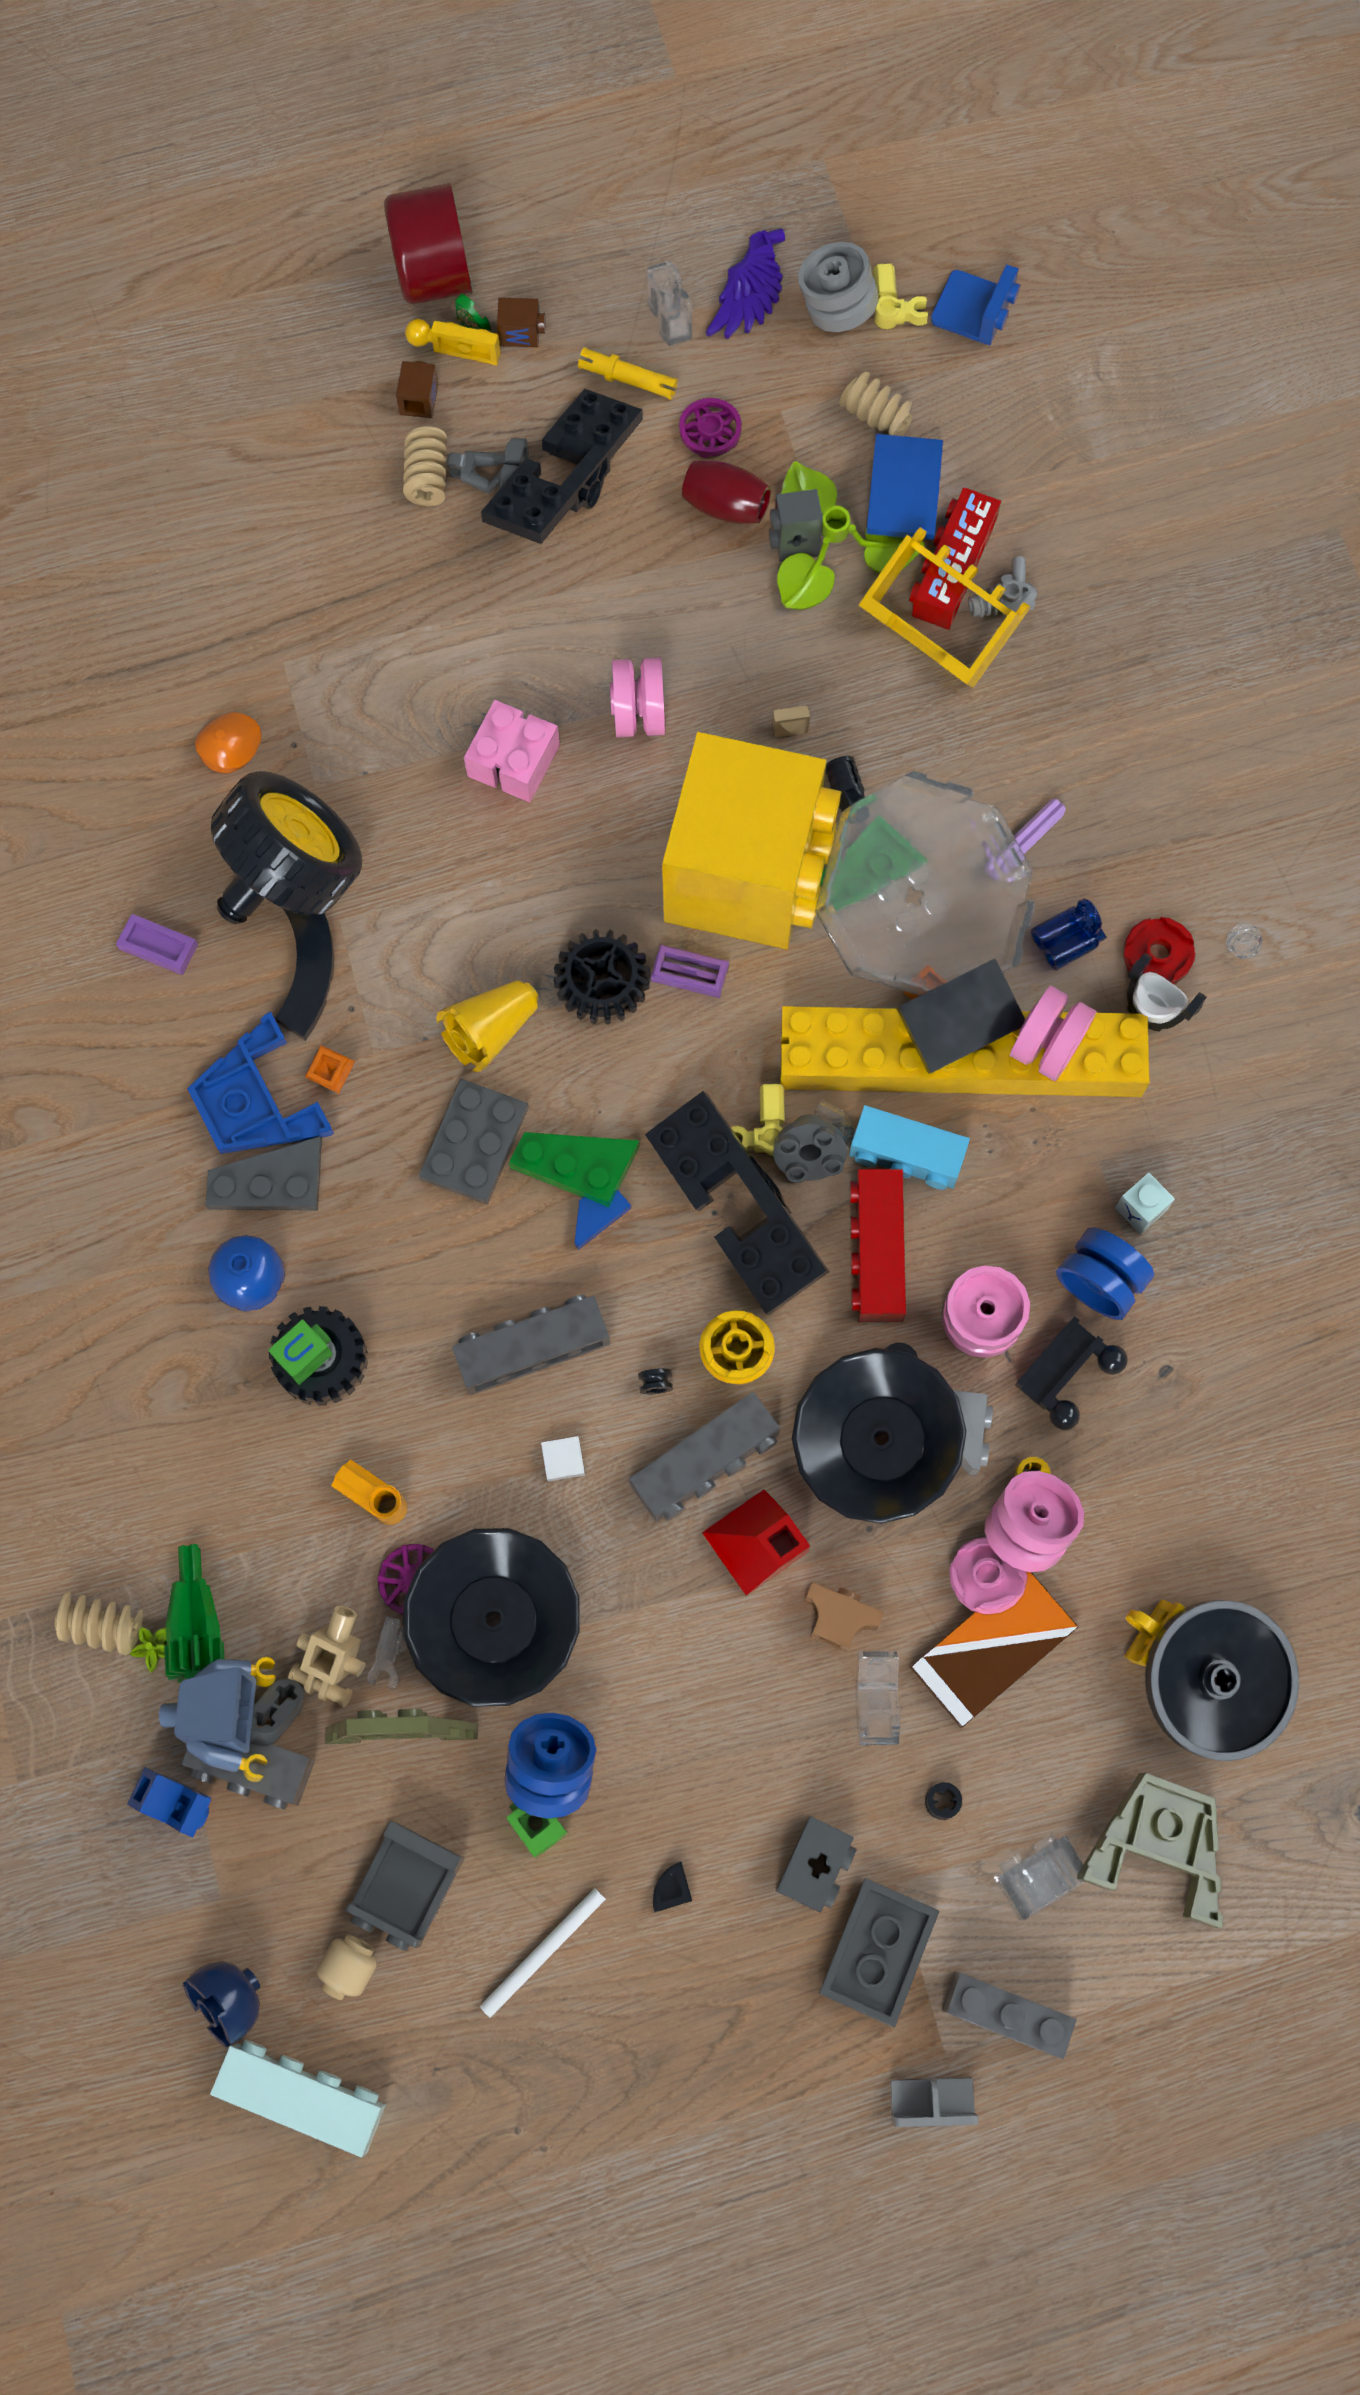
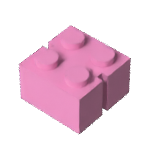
M494 700L464 756L467 776L496 788L499 783L496 767L500 768L499 777L502 791L530 803L560 746L558 726L531 714L528 715L527 719H524L523 711Z

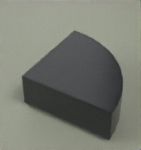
M682 1862L669 1867L659 1878L653 1894L654 1913L693 1901Z

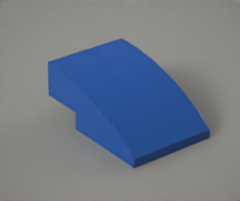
M876 434L866 534L906 537V535H909L912 538L921 527L927 531L924 539L934 540L943 440Z

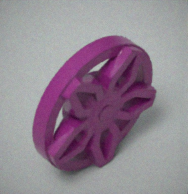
M704 398L691 403L680 417L679 433L682 442L689 450L703 458L727 453L736 447L741 436L742 423L738 411L730 403L721 399ZM708 407L720 408L722 411L713 413ZM699 409L704 413V414L701 415V416H700V413H699ZM695 412L696 421L685 425L688 417ZM733 420L736 424L735 433H733L732 430L728 428ZM726 435L730 440L722 438L721 436ZM698 439V445L691 440ZM705 441H710L708 447H703ZM716 441H717L721 446L715 447V446H716Z

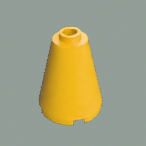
M516 980L444 1007L437 1012L436 1017L437 1024L443 1020L446 1029L441 1032L443 1040L463 1065L466 1066L471 1062L476 1066L472 1071H482L537 1010L538 994L531 984Z

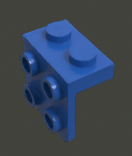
M1006 264L998 284L960 270L952 271L932 313V325L990 346L997 330L1002 331L1009 314V310H1007L1009 303L1014 304L1019 294L1021 284L1016 283L1019 268Z

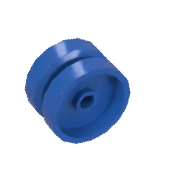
M1096 1227L1087 1228L1075 1245L1077 1253H1070L1066 1256L1056 1270V1275L1062 1285L1083 1304L1103 1316L1114 1320H1123L1136 1302L1133 1294H1142L1155 1276L1154 1270L1145 1257L1121 1238Z
M543 1713L521 1721L512 1731L508 1744V1762L504 1782L507 1795L516 1807L530 1815L548 1819L564 1817L578 1810L589 1796L596 1756L594 1738L586 1726L567 1715Z

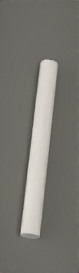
M596 1888L565 1917L480 2005V2008L488 2017L491 2018L606 1900Z

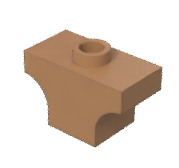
M814 1582L811 1583L805 1601L813 1607L816 1613V1625L811 1637L845 1652L849 1649L853 1637L858 1632L868 1629L876 1631L878 1629L884 1612L859 1602L861 1596L853 1591L839 1587L838 1592H835Z

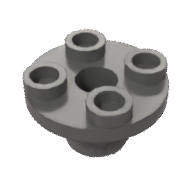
M807 1114L798 1117L793 1123L787 1125L778 1133L773 1145L774 1160L779 1169L786 1174L787 1179L794 1183L836 1176L844 1169V1162L847 1157V1142L843 1133L836 1126L824 1121L819 1116Z

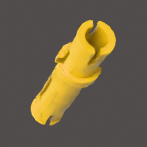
M583 347L580 353L581 356L592 359L593 362L579 359V369L603 375L605 380L610 382L617 380L666 397L669 400H672L676 391L664 388L663 384L677 388V378L621 361L620 356L612 354L610 357L590 350L587 347Z

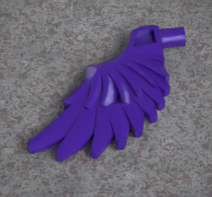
M782 228L770 232L762 230L749 237V247L744 259L728 269V281L719 297V302L723 304L707 328V336H712L726 326L724 337L729 339L739 328L743 319L744 332L750 333L755 318L758 324L762 325L764 324V310L767 315L772 313V302L778 303L779 301L777 293L782 291L780 282L783 279V275L780 273V266L775 262L772 245L785 241V234Z

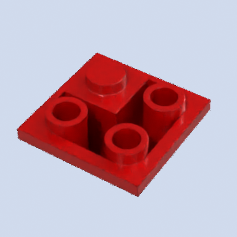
M765 1489L702 1532V1535L745 1596H748L809 1553L810 1544L790 1516Z

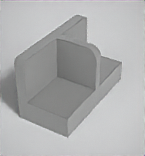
M973 2078L890 2080L892 2123L895 2127L978 2125V2115L975 2114Z

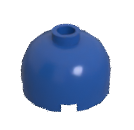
M249 1235L232 1237L220 1244L213 1253L208 1268L210 1285L220 1301L245 1312L261 1309L273 1302L285 1279L284 1264L275 1248L263 1239Z

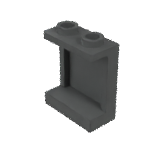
M390 1821L383 1834L385 1839L353 1901L348 1903L345 1911L353 1915L351 1923L371 1933L374 1927H377L388 1933L387 1942L407 1951L410 1945L415 1948L421 1946L465 1858L394 1821Z

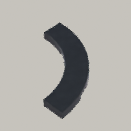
M282 908L293 928L297 960L294 980L289 995L275 1019L279 1024L306 1041L321 1017L327 1002L326 998L334 971L333 939L325 913L302 915Z

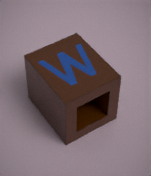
M499 297L497 313L499 345L505 347L538 348L539 334H545L546 315L545 313H540L538 299Z
M402 361L396 392L400 415L433 418L439 385L435 364H428L423 361Z

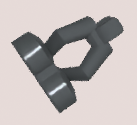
M511 438L502 452L465 451L464 455L450 453L446 462L450 468V476L461 479L463 483L489 495L498 484L500 489L526 458H529L528 442L526 438ZM504 464L500 472L490 481L475 472L476 467Z

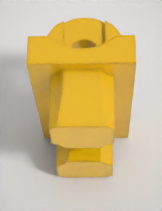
M1161 1599L1150 1616L1140 1610L1138 1612L1131 1609L1126 1615L1125 1620L1138 1630L1139 1634L1124 1657L1131 1663L1146 1666L1149 1651L1157 1634L1174 1615L1185 1609V1607L1179 1602L1172 1604Z

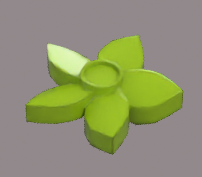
M140 1627L139 1639L143 1644L136 1646L129 1655L136 1658L146 1657V1666L153 1673L158 1666L159 1657L164 1658V1645L167 1644L166 1628L159 1629L153 1633L151 1630Z

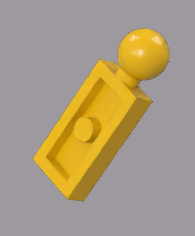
M422 319L410 321L405 329L406 339L413 346L421 347L430 342L433 343L434 352L498 365L501 356L498 334L491 333L488 330H477L459 326L453 322L444 323L435 320L431 329L429 324Z

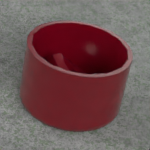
M451 183L388 195L384 201V211L404 300L409 304H418L460 296L461 293L463 295L472 293Z

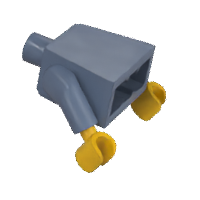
M270 1657L259 1659L256 1665H251L249 1660L217 1659L196 1673L194 1678L182 1681L179 1686L177 1703H164L159 1709V1722L164 1728L175 1727V1737L186 1743L189 1753L207 1765L231 1772H237L240 1769L243 1770L247 1780L251 1782L262 1780L264 1776L252 1773L249 1765L253 1762L266 1765V1758L260 1754H254L246 1759L242 1757V1753H249L256 1684L261 1687H268L274 1683L276 1678L275 1675H264L260 1670L274 1669L275 1662Z

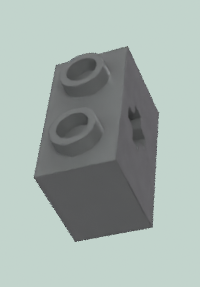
M817 489L777 494L775 509H770L772 528H769V540L771 549H777L779 562L797 553H805L811 557H817L820 553L823 522Z
M812 1816L808 1817L776 1892L819 1913L822 1912L824 1906L831 1909L841 1887L834 1883L840 1868L848 1871L857 1848L851 1846L854 1837ZM821 1854L826 1857L824 1865L829 1867L827 1874L820 1873L815 1878L811 1876L813 1868L807 1864L809 1859H817Z

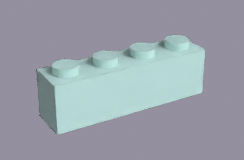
M244 2040L242 2045L234 2044L229 2047L210 2095L361 2158L367 2154L386 2104L377 2101L378 2093L361 2086H356L355 2091L339 2086L341 2078L319 2070L317 2076L302 2070L304 2063L285 2055H281L280 2060L266 2056V2047L249 2040Z

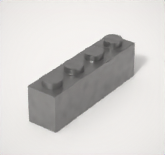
M577 1295L564 1302L565 1306L551 1310L550 1307H544L529 1314V1319L515 1323V1320H508L494 1326L493 1332L481 1336L479 1333H471L461 1337L458 1340L459 1344L453 1345L452 1349L469 1395L611 1345L609 1334L595 1296L586 1298L585 1295Z
M753 1391L629 1479V1484L656 1522L663 1517L666 1521H669L685 1509L682 1503L695 1495L697 1499H700L716 1487L713 1481L726 1473L728 1477H731L747 1465L744 1459L755 1451L762 1455L775 1446L778 1442L775 1437L779 1435L780 1427Z

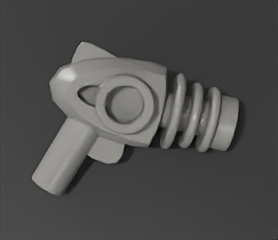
M1021 556L1012 559V575L1002 576L1000 585L1005 587L1006 590L999 601L1014 612L1018 610L1023 602L1030 605L1029 610H1033L1038 592L1032 584L1025 582L1026 559ZM989 587L987 593L991 595L994 591L993 588ZM976 593L968 598L972 617L979 616L983 618L984 614L990 616L991 613L993 616H997L999 610Z

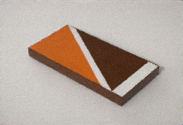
M1026 1571L1027 1584L1024 1594L1014 1606L1001 1613L982 1614L974 1612L910 1667L960 1728H963L1079 1627L1032 1572Z

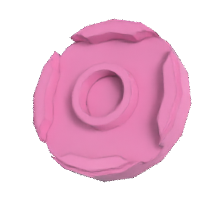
M987 1537L975 1538L964 1544L957 1551V1555L954 1557L949 1569L951 1587L959 1602L968 1609L982 1614L1001 1613L1011 1608L1022 1597L1027 1584L1026 1571L1014 1568L1000 1559L989 1545Z

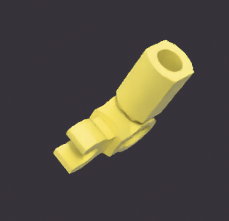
M877 264L873 269L879 301L875 309L874 318L877 326L882 329H892L897 324H904V322L908 321L917 326L927 324L928 312L916 311L926 309L927 298L917 296L904 302V299H897L894 266L892 264Z
M763 1084L759 1088L760 1123L764 1127L754 1128V1131H747L740 1126H733L731 1129L736 1136L743 1139L742 1145L747 1152L754 1150L755 1153H766L767 1155L774 1156V1141L778 1133L783 1129L780 1125L785 1123L784 1086L780 1084Z

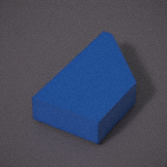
M617 1190L610 1207H606L586 1197L579 1200L574 1242L578 1250L631 1209V1204L619 1190Z

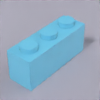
M864 1105L849 1156L854 1157L857 1163L867 1167L879 1165L889 1169H903V1178L914 1176L925 1180L928 1186L944 1190L947 1187L954 1189L970 1138Z

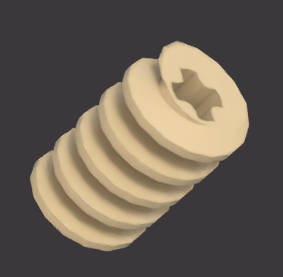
M864 371L859 377L854 378L840 397L839 405L841 407L846 406L847 411L851 414L857 413L858 419L867 421L870 428H878L879 434L903 436L912 421L913 416L909 413L912 402L908 400L902 406H899L902 397L899 393H896L889 399L891 387L888 385L879 392L880 380L876 378L868 384L867 382L870 377L868 371Z
M430 426L415 428L408 432L405 437L403 494L406 499L419 506L433 507L445 500V493L443 491L446 486L444 481L446 470L444 467L446 466L445 455L447 454V447L445 444L447 443V435L439 428Z
M66 1591L61 1598L55 1616L57 1637L63 1642H67L72 1638L73 1643L80 1646L87 1641L88 1646L94 1649L102 1645L104 1651L112 1652L117 1648L119 1654L126 1656L133 1650L139 1639L143 1611L142 1609L139 1610L135 1618L131 1617V1606L125 1605L121 1613L116 1614V1603L113 1601L108 1604L105 1611H102L101 1599L95 1598L91 1607L88 1608L86 1607V1596L82 1594L77 1602L72 1604V1594Z

